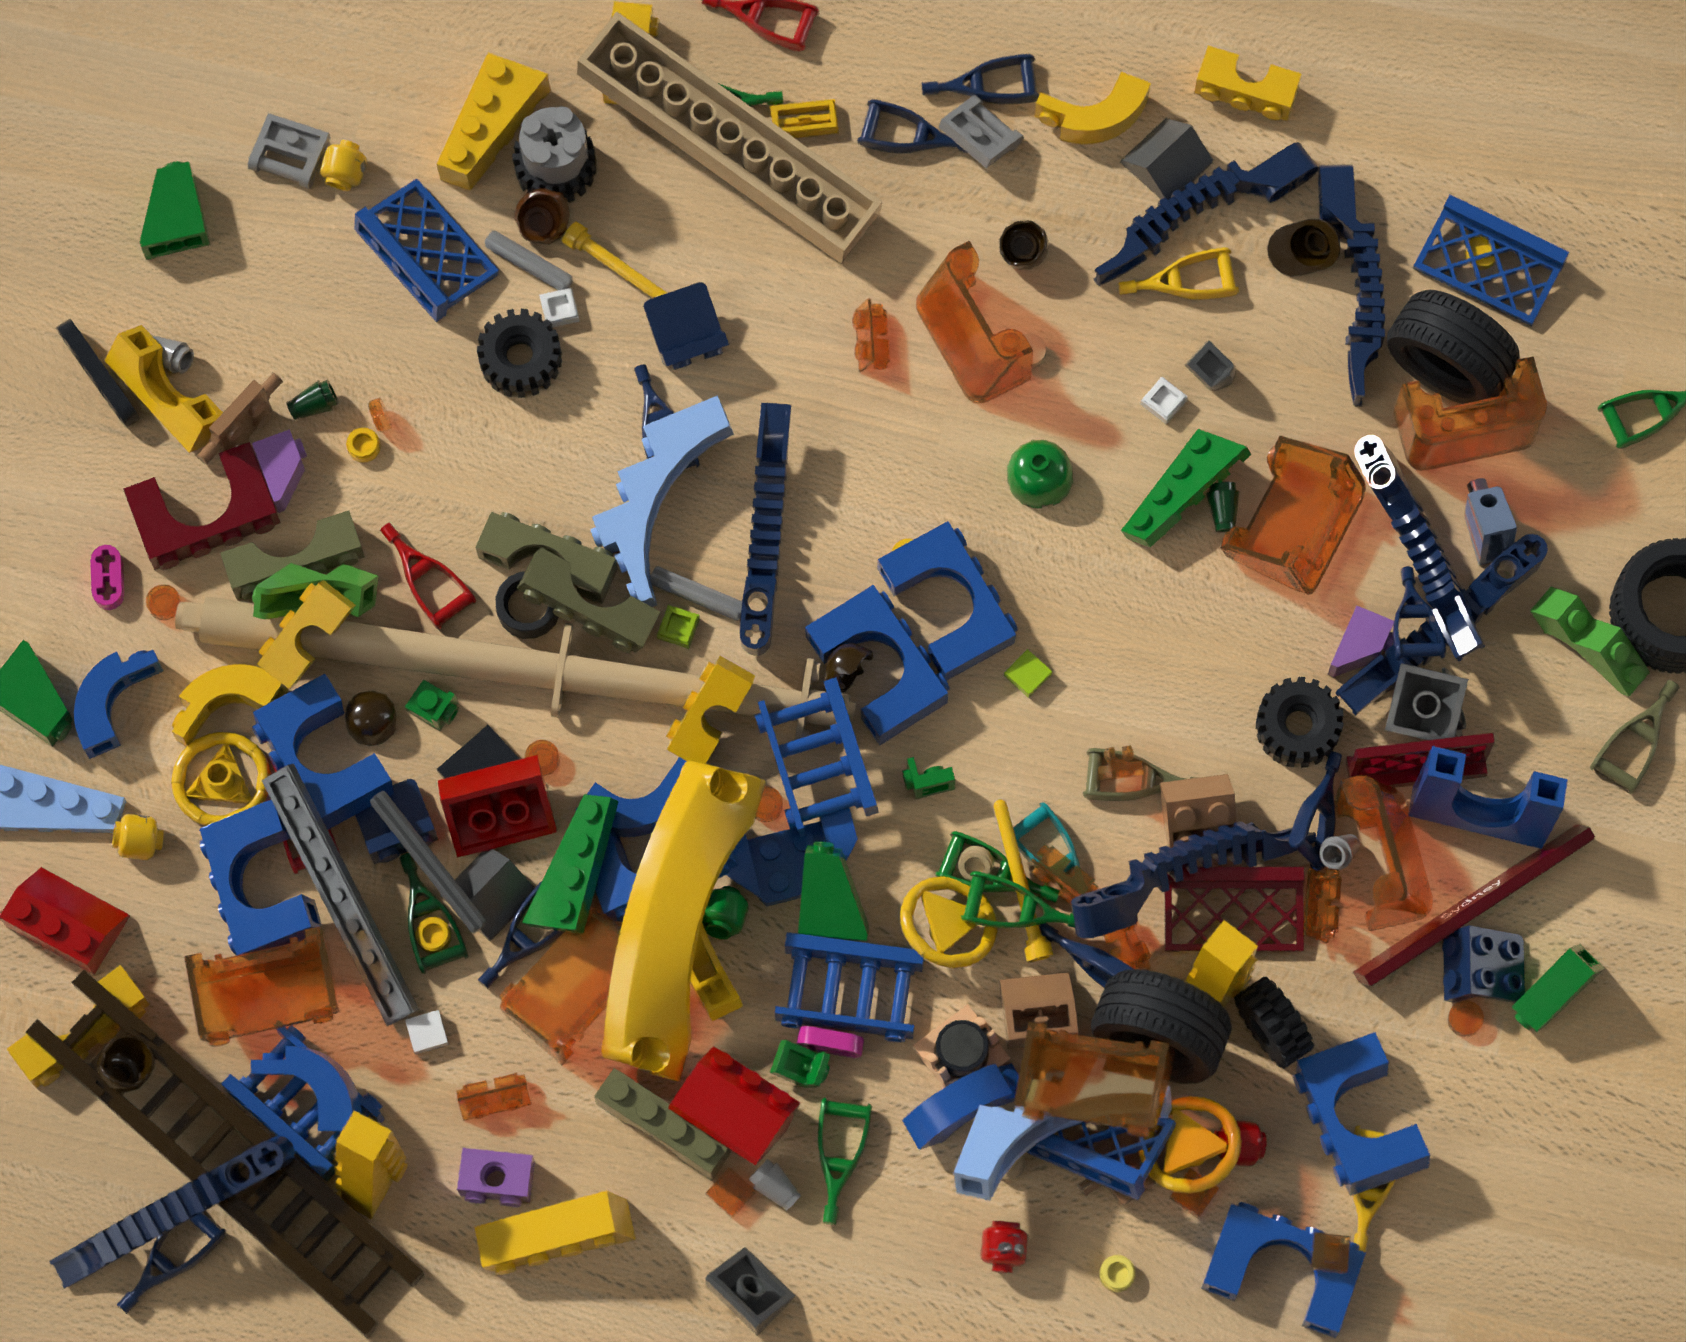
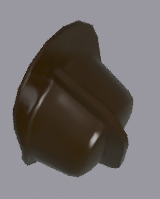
M1307 219L1285 225L1277 229L1270 237L1267 246L1268 258L1273 267L1289 276H1301L1324 270L1333 266L1339 258L1342 233L1341 231L1337 232L1330 223L1320 219Z

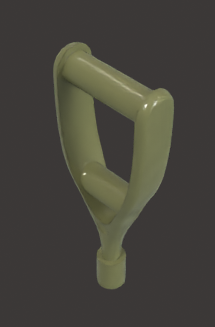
M1668 680L1659 693V699L1649 709L1626 722L1608 739L1592 762L1590 769L1592 771L1596 769L1628 789V793L1632 794L1653 760L1658 745L1664 707L1667 702L1672 700L1679 689V685L1674 681ZM1650 719L1653 722V728L1644 723L1643 720ZM1628 729L1651 742L1649 756L1637 779L1602 758L1610 745Z
M1090 748L1087 751L1089 761L1086 791L1083 792V796L1087 799L1102 801L1136 800L1161 792L1160 784L1155 786L1156 775L1161 777L1163 782L1185 780L1186 778L1170 774L1133 754L1109 749ZM1102 759H1116L1143 767L1141 790L1119 793L1099 792Z

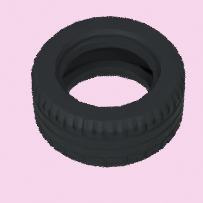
M1423 290L1411 296L1387 333L1389 352L1407 373L1439 395L1465 406L1484 407L1495 402L1520 362L1518 345L1504 327L1474 305L1442 291Z
M1686 538L1659 540L1636 552L1621 571L1610 597L1611 625L1620 627L1646 667L1650 666L1652 667L1651 669L1655 671L1657 669L1659 672L1667 671V673L1671 674L1673 672L1681 674L1682 672L1686 673V636H1675L1661 631L1649 620L1642 603V590L1649 582L1663 576H1679L1686 579Z
M1130 969L1118 972L1107 981L1091 1021V1030L1096 1043L1102 1050L1122 1064L1157 1079L1174 1083L1196 1084L1204 1082L1216 1073L1232 1031V1024L1227 1010L1220 1002L1198 987L1166 974L1149 970Z

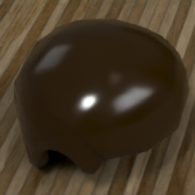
M1031 220L1012 223L1004 229L999 239V250L1002 258L1008 265L1018 270H1027L1038 266L1048 254L1049 240L1043 228Z
M854 643L840 645L831 653L827 660L826 680L837 677L841 693L846 692L852 686L857 675L864 673L861 662L863 660H872L873 652Z
M372 690L360 692L352 697V700L348 702L345 713L346 728L349 735L359 744L374 746L383 744L394 734L396 730V710L394 703L386 694Z
M132 1035L117 1036L109 1042L101 1053L97 1063V1071L100 1078L111 1089L123 1093L138 1090L148 1080L155 1067L153 1051L140 1038Z

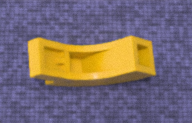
M1120 72L1109 96L1091 106H1076L1040 93L1035 106V118H1038L1040 122L1047 126L1061 127L1060 140L1075 144L1105 142L1124 133L1137 121L1149 99L1151 82Z
M233 664L212 669L193 680L179 695L183 706L187 709L185 711L181 710L176 715L172 723V733L179 743L187 747L194 740L207 718L218 708L228 704L239 703L259 709L282 697L289 689L263 668L257 666Z
M701 923L693 959L691 987L701 1006L705 1008L713 1022L743 1007V1004L711 945L703 923Z

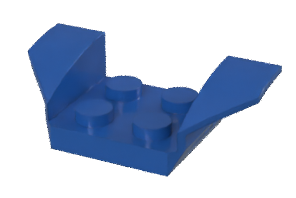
M850 808L819 817V822L804 825L807 836L801 838L797 828L748 840L745 834L733 850L738 865L731 868L727 876L756 895L766 907L800 899L807 845L813 846L814 842H829L834 844V848L842 849L846 861L849 858L858 840Z

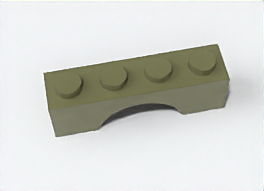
M349 510L318 520L316 532L310 544L293 556H270L262 552L253 542L220 552L236 599H252L256 585L290 563L325 574L328 569L342 564L352 566L359 559L365 557Z
M494 512L490 513L475 547L479 559L510 570L520 560L534 556L542 547L571 563L572 583L580 596L603 604L618 569L616 558L613 557L610 551L601 547H594V549L585 547L581 541L572 536L564 535L561 538L550 534L551 531L548 528L539 524H532V526L523 524L519 518L506 512H502L501 515Z
M542 547L534 554L517 587L518 590L524 592L523 597L528 601L538 605L544 603L554 609L553 613L556 616L567 621H571V619L583 624L582 628L589 634L597 637L603 635L613 640V646L626 653L631 651L636 653L643 648L660 614V611L632 596L621 604L612 607H598L588 603L577 593L573 586L571 563Z
M613 1068L594 1096L599 1107L623 1123L632 1125L647 1133L671 1150L685 1164L713 1181L732 1153L731 1149L668 1109L669 1103L616 1068Z

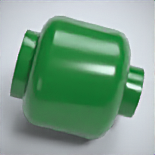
M731 886L713 889L702 920L706 933L711 937L725 940L741 932L749 906L747 900L738 889Z

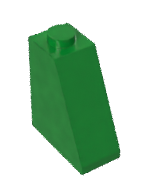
M175 161L168 163L163 168L157 169L140 237V246L146 260L210 245L197 185L189 161L184 163Z
M23 639L0 669V711L53 747L58 740L62 741L69 734L73 718L32 647Z
M814 842L813 846L807 845L804 858L798 934L867 941L869 923L842 849L834 848V844L829 842Z
M1581 944L1570 947L1512 1006L1517 1012L1514 1017L1527 1030L1533 1028L1537 1032L1543 1029L1605 967Z

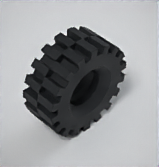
M586 130L587 160L580 169L581 172L575 178L560 184L547 183L545 180L531 175L524 165L520 142L516 141L513 163L516 177L522 190L525 191L527 189L528 193L541 188L563 193L564 198H567L568 203L575 201V193L583 196L586 193L585 185L591 187L594 182L593 174L596 175L597 170L593 141L590 136L587 137Z
M521 308V314L515 315L514 309L507 310L508 316L502 318L499 313L494 316L495 323L492 325L488 321L484 326L485 334L480 333L478 337L477 355L483 376L487 383L491 381L492 388L497 392L502 388L506 396L511 397L512 392H517L518 398H526L525 391L530 390L532 396L539 394L538 387L541 385L545 390L551 386L550 378L552 377L556 380L559 374L558 367L562 365V351L556 329L553 330L552 323L548 319L542 321V316L538 312H534L533 316H529L528 309ZM526 344L532 349L533 356L526 364L514 365L507 358L508 350L514 345Z
M1298 677L1297 682H1292L1291 678L1283 680L1282 685L1279 686L1276 683L1272 686L1269 694L1266 692L1259 706L1255 729H1258L1257 738L1259 743H1264L1263 750L1266 754L1272 752L1274 754V761L1280 763L1281 759L1288 761L1286 766L1294 768L1295 763H1301V768L1309 766L1310 762L1314 761L1315 765L1322 762L1325 755L1328 757L1334 747L1337 746L1344 723H1342L1344 714L1343 709H1339L1340 701L1338 697L1332 698L1330 695L1332 690L1327 685L1322 689L1318 686L1320 681L1313 679L1312 683L1305 682V677ZM1301 711L1308 714L1313 724L1310 732L1305 735L1291 733L1286 726V719L1291 713Z
M1263 976L1234 997L1235 1005L1239 1009V1015L1244 1019L1247 1029H1250L1253 1038L1259 1042L1262 1050L1268 1053L1269 1058L1273 1062L1275 1061L1277 1066L1285 1069L1314 1049L1315 1045L1312 1041V1035L1307 1031L1308 1027L1301 1020L1298 1010L1294 1009L1290 999L1286 998L1280 987L1277 988L1275 982L1269 980L1268 977Z

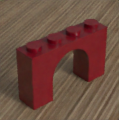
M250 442L218 453L230 483L231 499L223 515L207 525L189 526L174 519L168 511L155 477L123 488L154 570L171 569L177 566L181 560L189 557H203L209 554L213 548L221 545H235L241 542L245 536L253 533H267L273 530L275 525L281 523Z

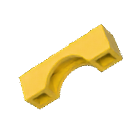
M142 325L118 333L105 362L189 453L205 447L211 438L209 427L223 412L206 394L196 398H189L180 394L172 386L163 367V347Z
M121 965L98 981L139 1019L145 1014V1008L150 1004ZM104 1014L72 1050L84 1060L89 1054L88 1050L96 1044H105L117 1034L119 1026ZM27 1034L6 1049L36 1089L41 1085L45 1087L59 1078V1072L64 1069L30 1039ZM69 1034L58 1035L57 1037L63 1041Z

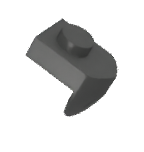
M1210 340L1206 341L1184 365L1209 390H1219L1230 386L1236 374L1235 365Z

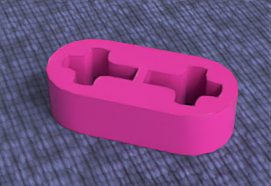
M102 545L97 547L91 554V592L94 601L100 608L113 610L122 604L125 595L123 559L115 547ZM105 555H110L112 560H115L109 564V573H105L102 563H99L104 561ZM106 582H110L113 592H116L111 594L110 600H105L103 595H100L106 591Z
M802 1026L799 1028L797 1044L811 1051L860 1058L865 1039L850 1033Z

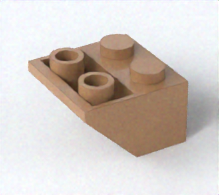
M1228 774L1160 783L1162 814L1169 848L1174 847L1175 841L1182 840L1188 842V836L1198 835L1202 837L1204 836L1203 831L1213 830L1218 832V827L1227 825L1232 828L1233 823L1237 822L1235 793Z
M1069 972L1002 979L999 981L1008 1049L1077 1042L1079 1032Z

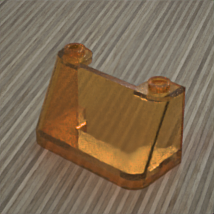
M969 240L948 253L919 292L916 299V310L968 400L981 404L1031 380L1033 349L1023 333L1016 329H1006L996 334L992 333L969 293V289L976 285L974 275L979 269L978 254Z
M1279 436L1276 444L1269 450L1267 455V464L1274 476L1247 528L1234 526L1230 531H1227L1220 548L1229 559L1288 588L1310 595L1319 586L1365 496L1366 484L1348 454Z
M1368 776L1342 779L1334 799L1337 817L1346 816L1352 818L1357 823L1359 830L1376 827L1388 874L1379 877L1375 881L1372 888L1375 906L1364 915L1368 931L1425 918L1432 908L1433 896L1411 817L1408 816L1409 810L1404 795L1398 789Z
M593 906L590 907L583 934L564 932L516 985L514 983L509 984L499 996V999L502 1001L499 1007L500 1011L560 1065H563L574 1053L570 1049L576 1042L574 1038L580 1042L584 1037L583 1032L607 1007L612 969L621 927Z
M323 927L305 929L306 938L301 942L298 941L297 937L290 938L291 944L223 958L222 954L214 955L215 961L203 960L202 953L184 956L200 1039L203 1042H209V1046L217 1047L228 1044L232 1038L309 1021L320 1024L333 1020V1015L339 1012V1004L329 940Z
M1029 1022L1014 1106L1018 1110L1023 1111L1022 1117L1042 1121L1045 1115L1126 1128L1129 1135L1148 1137L1149 1132H1156L1173 1068L1175 1052L1169 1043L1151 1041L1147 1049L1143 1042L1136 1041L1135 1044L1080 1036L1069 1034L1066 1030L1060 1029L1058 1033L1057 1031L1047 1029L1046 1024Z

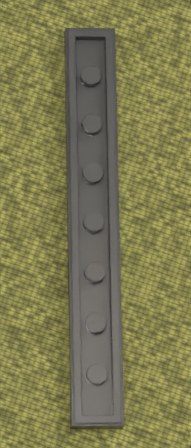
M294 763L266 777L262 782L386 1026H390L418 1011L419 1008Z

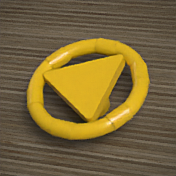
M231 732L209 733L195 739L179 755L173 767L172 791L175 801L182 812L196 823L207 826L265 802L268 792L262 780L270 776L271 771L265 754L258 745L247 737ZM223 744L189 789L185 791L186 771L190 761L199 752ZM229 745L236 746L256 764L258 777L256 792L253 797H251ZM189 798L245 803L247 805L227 815H211L191 803Z
M945 876L932 877L919 882L906 894L900 910L901 927L909 945L926 960L948 968L969 967L985 958L994 947L998 932L997 928L985 926L981 943L969 953L944 954L973 930L977 924L968 923L961 919L966 905L931 893V891L948 889L959 892L968 898L970 886ZM982 895L977 918L997 921L991 904ZM920 897L930 926L929 935L935 942L937 951L931 948L917 933L914 926L913 915Z
M1186 1096L1171 1100L1172 1109L1169 1116L1172 1115V1120H1175L1176 1126L1168 1139L1163 1167L1164 1172L1159 1168L1156 1161L1148 1175L1157 1184L1173 1192L1192 1194L1210 1189L1229 1175L1239 1158L1241 1135L1236 1120L1225 1107L1206 1097ZM1182 1110L1206 1111L1216 1116L1221 1121L1227 1135L1228 1145L1225 1141L1184 1114ZM1155 1123L1144 1126L1141 1132L1144 1141L1153 1138L1160 1126ZM1141 1150L1139 1153L1143 1164L1146 1157L1144 1151ZM1226 1152L1225 1157L1213 1172L1202 1178L1192 1180L1169 1176L1190 1166H1199L1205 1160Z

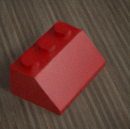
M538 755L438 780L440 802L457 858L557 833Z
M42 867L15 889L0 914V920L8 929L93 975L99 969L130 917L128 913Z
M713 1046L696 1064L671 1101L668 1109L756 1166L786 1133L801 1102L791 1097L786 1091L779 1089L762 1078L757 1072L748 1069L726 1052Z

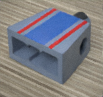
M1478 478L1467 484L1469 494L1467 495L1464 515L1478 564L1483 565L1492 563L1501 553L1514 544L1517 526L1502 488L1498 486L1489 488L1486 479Z

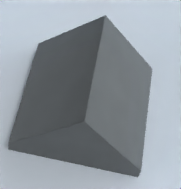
M1165 118L1120 163L1160 199L1165 197L1169 200L1174 191L1179 189L1182 192L1185 189V185L1191 181L1193 182L1213 163V159L1192 125Z
M1401 663L1385 730L1424 740L1455 737L1468 679Z
M494 849L482 851L455 879L486 919L487 924L479 932L489 941L514 918L522 903L535 889L510 859Z
M746 1247L710 1272L705 1278L707 1288L757 1336L795 1297Z

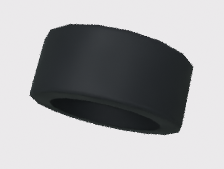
M518 572L509 576L498 589L495 597L497 616L503 628L511 635L522 639L538 638L547 634L556 625L559 617L553 613L554 609L548 606L545 615L533 623H521L511 616L508 610V602L511 595L518 590L517 587L525 573Z

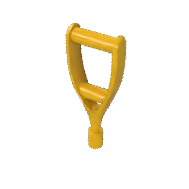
M1222 247L1193 253L1177 260L1147 279L1136 282L1135 279L1118 282L1119 294L1136 293L1137 290H1154L1193 300L1234 296L1238 294L1239 287H1236L1230 259L1231 249ZM1217 258L1223 288L1194 290L1182 287L1180 268ZM1167 277L1169 285L1162 283L1161 280Z
M1360 1125L1355 1126L1353 1133L1365 1138L1387 1135L1381 1132L1362 1129ZM1395 1180L1389 1182L1385 1190L1371 1188L1352 1195L1358 1217V1231L1354 1234L1353 1242L1360 1246V1251L1366 1253L1368 1226L1389 1195ZM1361 1199L1376 1203L1372 1207L1366 1208Z

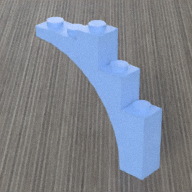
M718 395L643 426L647 437L642 438V442L648 457L651 458L617 471L621 482L617 483L616 486L622 501L626 503L592 516L596 527L590 530L597 547L603 546L612 554L620 551L615 554V558L621 572L628 571L631 583L626 584L630 596L651 607L656 606L657 601L650 581L649 551L652 529L660 505L674 481L693 460L711 446L734 435Z
M1072 1054L1061 1086L1053 1085L1047 1081L1038 1082L1026 1079L1014 1112L1007 1111L1001 1107L979 1106L954 1170L956 1193L990 1201L1001 1179L1017 1159L1038 1142L1059 1130L1075 1124L1118 1115H1145L1168 1118L1172 1109L1171 1088L1156 1081L1147 1082L1129 1078L1123 1074L1108 1073L1106 1060L1090 1055Z

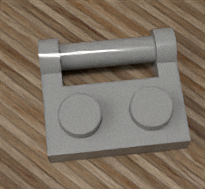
M976 95L942 118L938 127L985 168H988L1010 150H1015L1024 139V136L1019 131H1012L983 106V101Z
M268 113L249 157L248 169L259 172L261 169L297 181L300 186L310 189L330 141V135L328 132ZM269 150L306 162L303 169L264 156L266 151Z

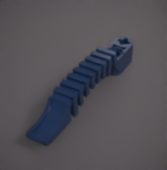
M1300 142L1287 146L1250 171L1242 170L1235 160L1227 165V171L1222 170L1219 166L1213 170L1211 176L1208 177L1204 174L1199 178L1198 183L1194 184L1191 181L1185 185L1184 191L1180 192L1177 189L1172 193L1169 200L1164 197L1158 201V207L1150 206L1145 210L1143 217L1137 215L1133 218L1132 225L1126 228L1124 246L1117 255L1095 268L1094 271L1097 274L1093 281L1098 286H1101L1129 272L1147 260L1144 252L1148 249L1154 256L1161 252L1160 242L1164 243L1169 239L1168 229L1170 228L1173 232L1179 228L1178 217L1184 222L1191 218L1190 208L1197 215L1203 212V200L1207 202L1211 209H1214L1219 205L1218 195L1220 194L1229 206L1235 202L1234 194L1239 192L1265 197L1268 203H1273L1310 180L1318 172L1319 167Z
M1319 165L1318 194L1320 220L1330 223L1337 232L1341 231L1342 236L1347 240L1348 246L1344 250V257L1354 258V263L1351 265V273H1358L1359 276L1355 279V287H1360V292L1357 294L1359 307L1356 308L1355 321L1352 323V326H1349V335L1346 336L1345 345H1350V351H1348V378L1353 406H1362V397H1365L1364 370L1373 360L1378 358L1379 349L1382 348L1385 338V329H1383L1385 323V314H1383L1385 299L1382 298L1384 284L1380 283L1382 269H1378L1380 254H1376L1378 239H1373L1375 223L1361 224L1356 219L1353 165Z
M761 402L756 454L759 466L755 465V476L757 482H754L756 498H753V510L755 512L752 514L751 519L753 530H750V541L752 544H749L748 550L750 559L747 558L748 576H746L742 599L739 632L744 651L754 656L764 654L770 648L772 639L775 593L777 592L776 576H778V560H780L779 544H781L782 537L780 529L783 526V497H785L786 492L784 481L787 480L786 465H788L792 405ZM754 598H764L768 602L766 608L762 611L752 610L749 604ZM753 631H759L760 637H762L758 639L757 644H752L749 638L753 636Z
M1368 435L1361 438L1355 446V457L1371 489L1389 517L1393 520L1391 522L1393 528L1401 535L1399 537L1401 543L1408 549L1406 552L1414 562L1413 566L1419 574L1418 578L1424 585L1422 588L1426 594L1425 597L1433 607L1432 611L1454 657L1459 662L1463 660L1462 657L1478 648L1482 649L1485 647L1473 621L1472 610L1468 606L1469 602L1462 593L1463 589L1456 580L1455 572L1450 568L1451 564L1443 554L1444 550L1441 544L1436 540L1438 538L1430 527V521L1422 513L1424 510L1412 494L1394 454L1377 436ZM1391 478L1387 484L1383 485L1387 479Z
M1535 534L1523 536L1501 553L1469 585L1467 590L1463 589L1462 593L1469 602L1468 606L1472 610L1471 615L1475 624L1480 621L1483 614H1489L1501 599L1540 568L1548 551L1547 544L1543 538ZM1503 569L1508 571L1512 578L1506 579L1501 577L1497 570ZM1425 621L1420 625L1418 631H1412L1407 639L1405 637L1402 638L1400 644L1437 643V639L1431 625ZM1391 645L1384 656L1379 655L1337 689L1335 694L1344 700L1356 716L1380 696L1395 689L1401 663L1421 667V665L1425 666L1428 664L1432 657L1401 658L1398 661L1395 658L1394 646Z
M1239 821L1234 822L1232 828L1227 825L1218 827V832L1213 830L1203 831L1204 836L1202 837L1198 835L1188 836V842L1182 840L1175 841L1172 848L1168 846L1160 847L1157 854L1153 852L1145 853L1143 862L1137 859L1129 861L1130 876L1126 881L1082 894L1072 899L1071 905L1076 935L1086 939L1095 938L1135 925L1138 922V913L1153 888L1158 887L1162 893L1170 890L1167 874L1175 882L1184 880L1182 866L1190 874L1198 872L1197 861L1204 868L1212 867V858L1215 859L1219 866L1227 864V858H1229L1234 865L1241 864L1243 860L1248 867L1257 866V852L1262 851L1263 861L1295 852L1297 849H1293L1289 845L1292 828L1278 832H1267L1264 829L1260 830L1253 822L1245 824ZM1308 832L1307 841L1310 844L1316 842V833Z
M283 1136L270 1138L51 1259L49 1262L55 1267L63 1282V1288L71 1286L170 1229L288 1166L295 1155L294 1146L289 1139ZM276 1150L278 1156L272 1159L270 1153ZM240 1163H244L249 1168V1179L244 1178L240 1174Z

